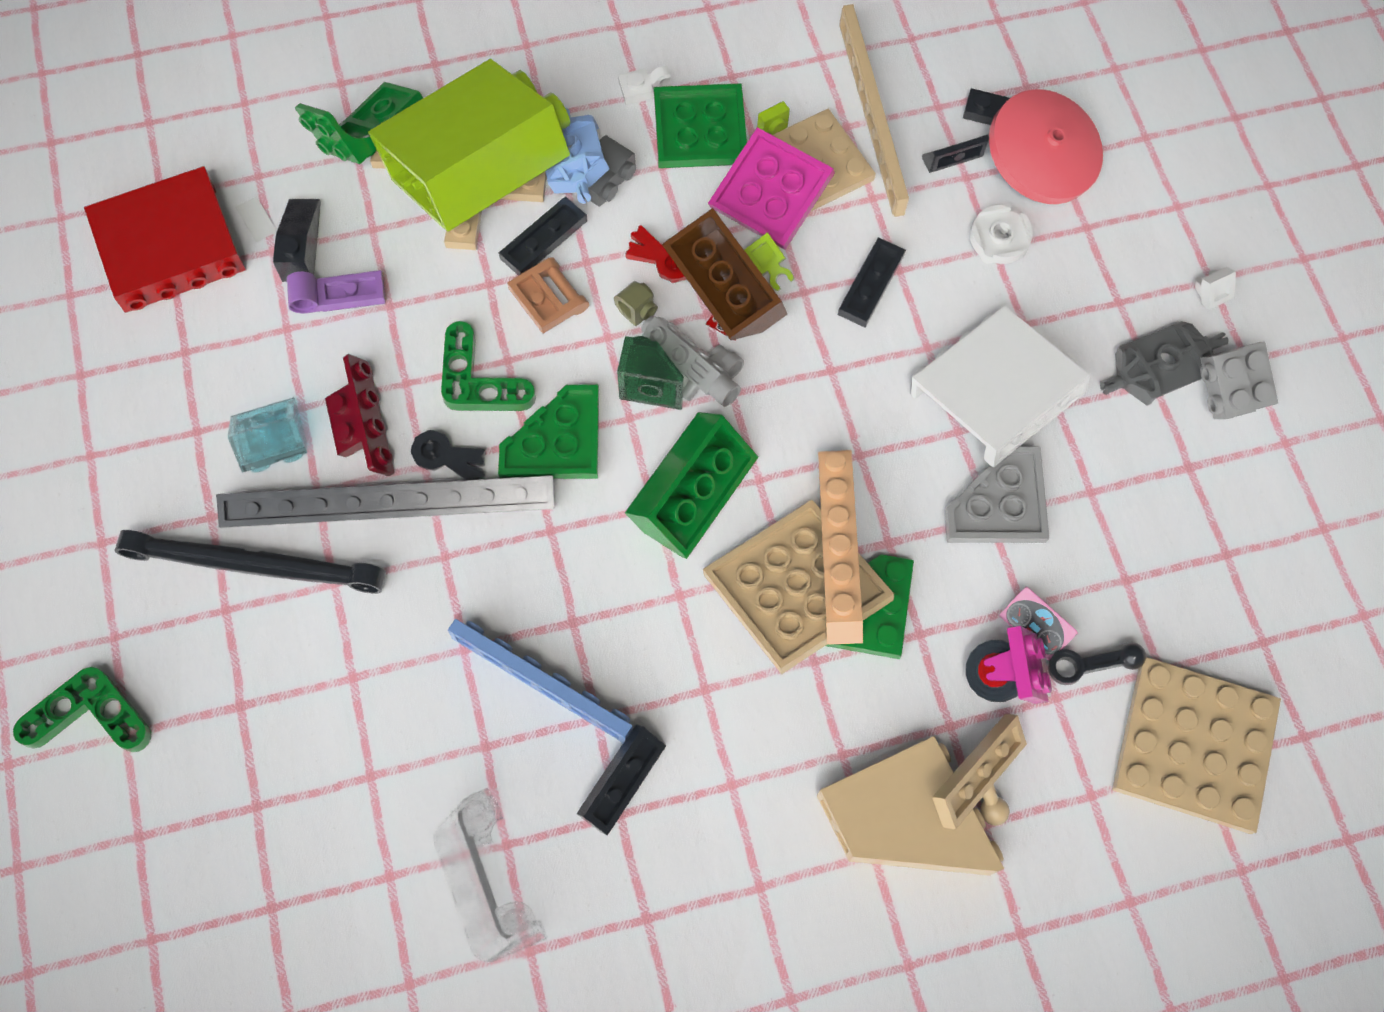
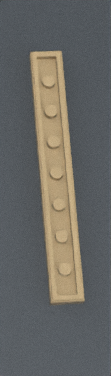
M843 5L839 27L891 212L894 217L904 216L909 196L854 5Z

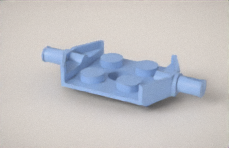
M565 108L570 118V126L563 129L562 132L567 147L572 145L568 148L570 156L545 172L548 184L554 193L576 192L578 201L584 204L586 203L585 198L587 202L591 200L588 187L592 186L610 168L604 159L597 132L599 127L593 116L570 117L569 109Z

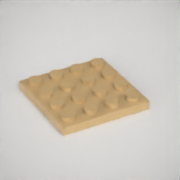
M811 500L703 569L705 578L781 675L827 645L821 509ZM858 553L862 619L865 620L894 600V593Z
M1146 657L1145 663L1138 669L1112 790L1248 834L1257 833L1281 698Z

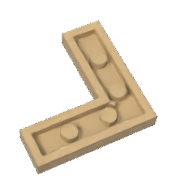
M544 171L501 199L544 202L547 181L546 172ZM482 211L449 232L446 231L445 247L476 250Z

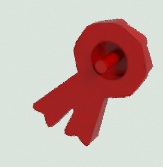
M639 225L638 230L631 233V239L638 244L629 242V249L625 253L626 258L656 264L659 277L671 283L686 280L662 244L642 225Z

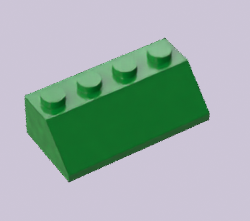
M698 412L630 504L625 514L644 534L682 558L687 559L754 465L758 456L723 415Z

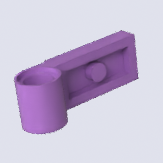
M381 270L318 279L313 274L303 271L294 272L287 276L288 307L295 313L326 312L386 304Z

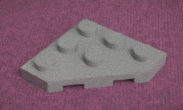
M1019 446L994 468L991 465L986 468L947 507L945 511L947 543H1046L1049 540L1040 447Z

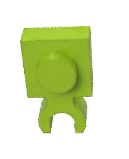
M768 232L744 249L763 276L769 272L770 284L775 290H781L777 284V278L782 274L786 275L791 282L794 281L792 272L779 265L786 260V257Z

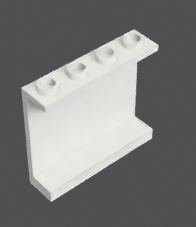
M1004 306L996 313L988 314L981 325L973 331L968 330L950 349H943L928 366L920 367L912 377L911 396L916 399L924 392L986 445L984 460L994 468L1085 394L1090 374Z

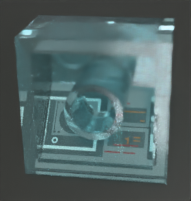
M294 397L230 417L228 440L242 473L250 470L253 473L261 472L268 469L271 464L280 461L285 463L294 462L307 453V440Z

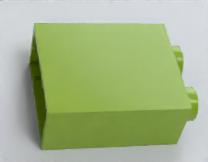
M491 58L368 131L391 180L447 232L570 156L562 132L563 129L570 126V118L560 99L551 92L542 97L537 93L530 78L522 70L511 74Z

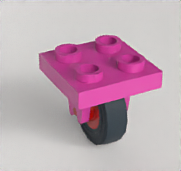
M1022 626L1007 628L1009 642L989 640L979 644L970 653L966 662V678L970 688L979 697L990 702H1006L1017 696L1019 699L1033 704L1049 702L1047 693L1052 692L1051 680L1048 672H1043L1041 659L1046 657L1043 640L1042 638H1037V634Z

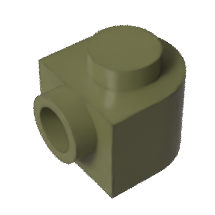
M633 281L614 296V303L620 313L635 327L643 320L654 316L658 309V306L653 303V292L645 283L640 284Z

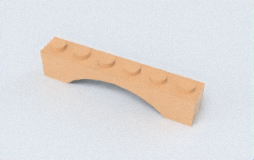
M852 450L818 452L827 644L863 643Z

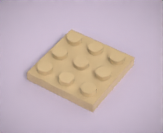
M829 108L773 134L776 138L834 168V176L811 211L875 179L876 173Z

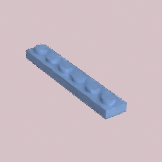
M455 619L448 628V632L454 641L620 742L624 743L632 731L633 727L629 724L630 718L614 708L611 712L599 706L601 701L591 693L583 691L579 694L569 688L571 683L561 675L553 673L551 677L541 671L542 665L533 658L525 655L522 659L513 654V648L503 640L495 638L492 641L483 636L484 630L475 623L467 620L464 624Z

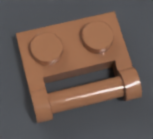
M553 257L547 258L507 282L510 292L542 334L571 316L583 313L589 307L587 299L576 292L559 270L560 265ZM543 277L551 278L568 300L567 303L562 305L542 279Z

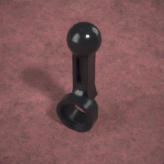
M1134 642L1125 643L1118 651L1082 658L1075 651L1064 649L1056 652L1051 657L1048 671L1051 678L1058 684L1072 685L1078 682L1084 674L1121 666L1130 670L1138 669L1146 661V652L1141 645ZM1061 660L1071 662L1075 668V674L1071 677L1061 676L1057 672L1056 663Z

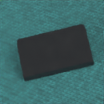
M981 136L923 154L922 160L929 173L983 157L989 136Z

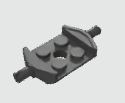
M1181 321L1120 346L1115 353L1117 376L1101 382V391L1104 390L1103 394L1107 395L1122 388L1148 406L1158 397L1201 380L1200 369L1202 364L1200 358L1212 355L1214 349L1227 345L1229 342L1228 337H1225L1226 334L1221 332L1208 338L1203 336L1193 324ZM1161 353L1171 354L1175 358L1176 363H1166L1161 358Z

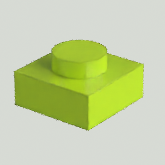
M782 101L758 113L757 127L771 135L788 128L789 107Z

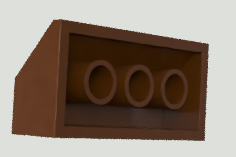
M713 208L662 244L730 340L762 333L788 315L781 299Z

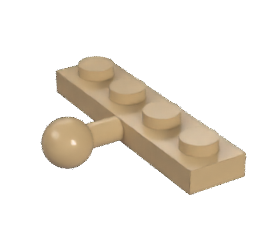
M1005 714L933 796L935 807L944 828L956 829L982 797L984 802L981 805L980 811L985 822L998 826L1007 821L1010 813L1009 806L1005 800L997 796L994 783L1027 745L1018 715Z

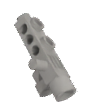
M651 316L645 320L641 327V330L644 332L641 338L689 379V382L680 393L684 399L691 401L697 391L701 389L706 395H711L723 407L729 406L736 400L740 394L741 387L732 378L744 366V360L735 352H729L722 345L716 346L708 354L703 349H699L685 334L679 332V328L676 325L668 322L666 319Z

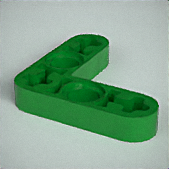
M456 321L450 324L445 332L441 394L445 405L455 411H525L530 409L535 403L536 396L534 386L527 379L473 378L476 343L473 328L464 321ZM459 333L465 334V337L462 338L463 350L458 349L456 342ZM462 359L467 362V367L460 372L450 369L451 363L455 360ZM454 381L459 382L462 393L459 394L458 399L452 398V395L455 393ZM484 389H495L498 392L496 398L492 401L482 400L480 394ZM502 389H507V400H504ZM519 390H525L523 400H517L516 395H518Z
M87 667L80 670L20 717L14 725L13 736L21 745L32 749L40 748L88 710H90L119 747L129 752H139L145 749L151 740V730L108 675L98 668ZM90 678L96 680L97 688L93 691L88 689L89 684L87 681ZM74 690L79 692L80 694L78 695L83 698L81 702L79 698L72 694ZM62 699H69L71 702L70 711L64 716L57 717L54 713L55 705ZM111 701H119L121 704L119 714L114 718H105V706ZM45 714V716L54 723L52 725H49L48 723H46L47 720L43 718L42 715ZM126 722L128 726L137 731L136 736L138 739L135 742L127 740L129 734L120 725ZM32 724L37 726L35 729L37 735L34 738L28 736L30 734L28 728Z

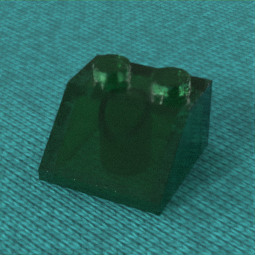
M625 336L617 369L619 399L682 410L684 376L660 344L644 336Z

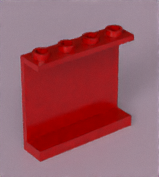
M205 166L84 207L113 297L125 313L141 310L149 304L171 299L180 293L202 288L206 284L223 278H231L237 273L246 270L236 251L215 194L217 191Z

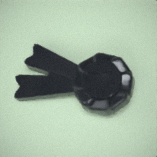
M428 430L415 437L411 446V455L420 468L436 471L446 466L464 480L481 479L485 476L483 471L469 465L485 466L483 460L486 454L485 449L452 447L445 434L434 430Z

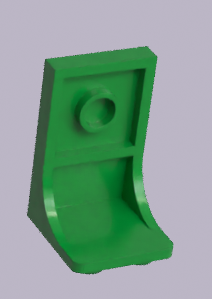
M383 82L340 124H338L331 113L302 103H299L295 110L300 115L298 118L299 122L306 130L312 132L317 139L315 141L317 147L324 154L339 157L343 161L348 160L361 164L366 158L371 157L377 151L368 131L420 101L423 97L417 90Z

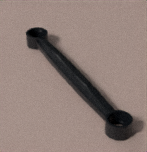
M133 530L120 531L114 550L118 555L133 560L148 561L151 557L231 572L347 585L356 591L370 594L382 592L386 575L384 569L366 563H355L351 567L271 552L247 551L244 548L155 539L150 535Z

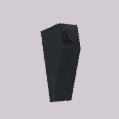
M320 199L288 200L276 232L273 264L282 282H287V276L294 272L303 271L314 275L321 206Z

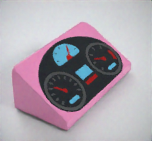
M1025 587L999 615L1011 627L1022 626L1037 634V638H1042L1046 653L1045 658L1048 661L1056 652L1063 650L1078 634L1075 628L1028 587Z

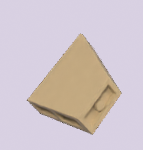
M935 736L821 789L817 794V798L849 862L991 876L1004 869L1001 863L1004 860L1002 852L996 842H990L983 829L986 827L985 820L976 807L970 811L956 829L944 828L942 826L933 796L954 772L949 765L951 757L943 743L938 744Z

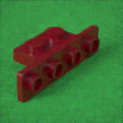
M347 354L343 357L348 385L325 398L337 455L347 458L363 449L368 470L389 477L395 473L392 463L393 456L387 442L386 427L380 412L379 397L373 382L372 368L368 361Z

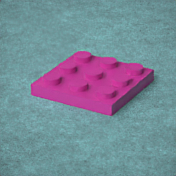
M757 127L708 204L710 208L761 237L768 232L776 245L786 250L834 176L835 171L834 168Z

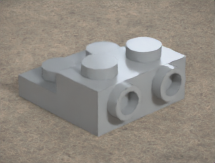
M1257 342L1200 358L1202 364L1200 373L1203 381L1206 383L1209 396L1207 405L1209 411L1213 414V419H1230L1256 412L1260 408L1278 404L1265 342Z

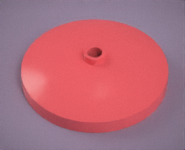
M1043 89L1023 91L1006 101L992 120L989 131V146L992 159L1006 182L1023 196L1045 204L1067 203L1081 196L1097 180L1103 163V147L1100 135L1088 114L1066 96Z

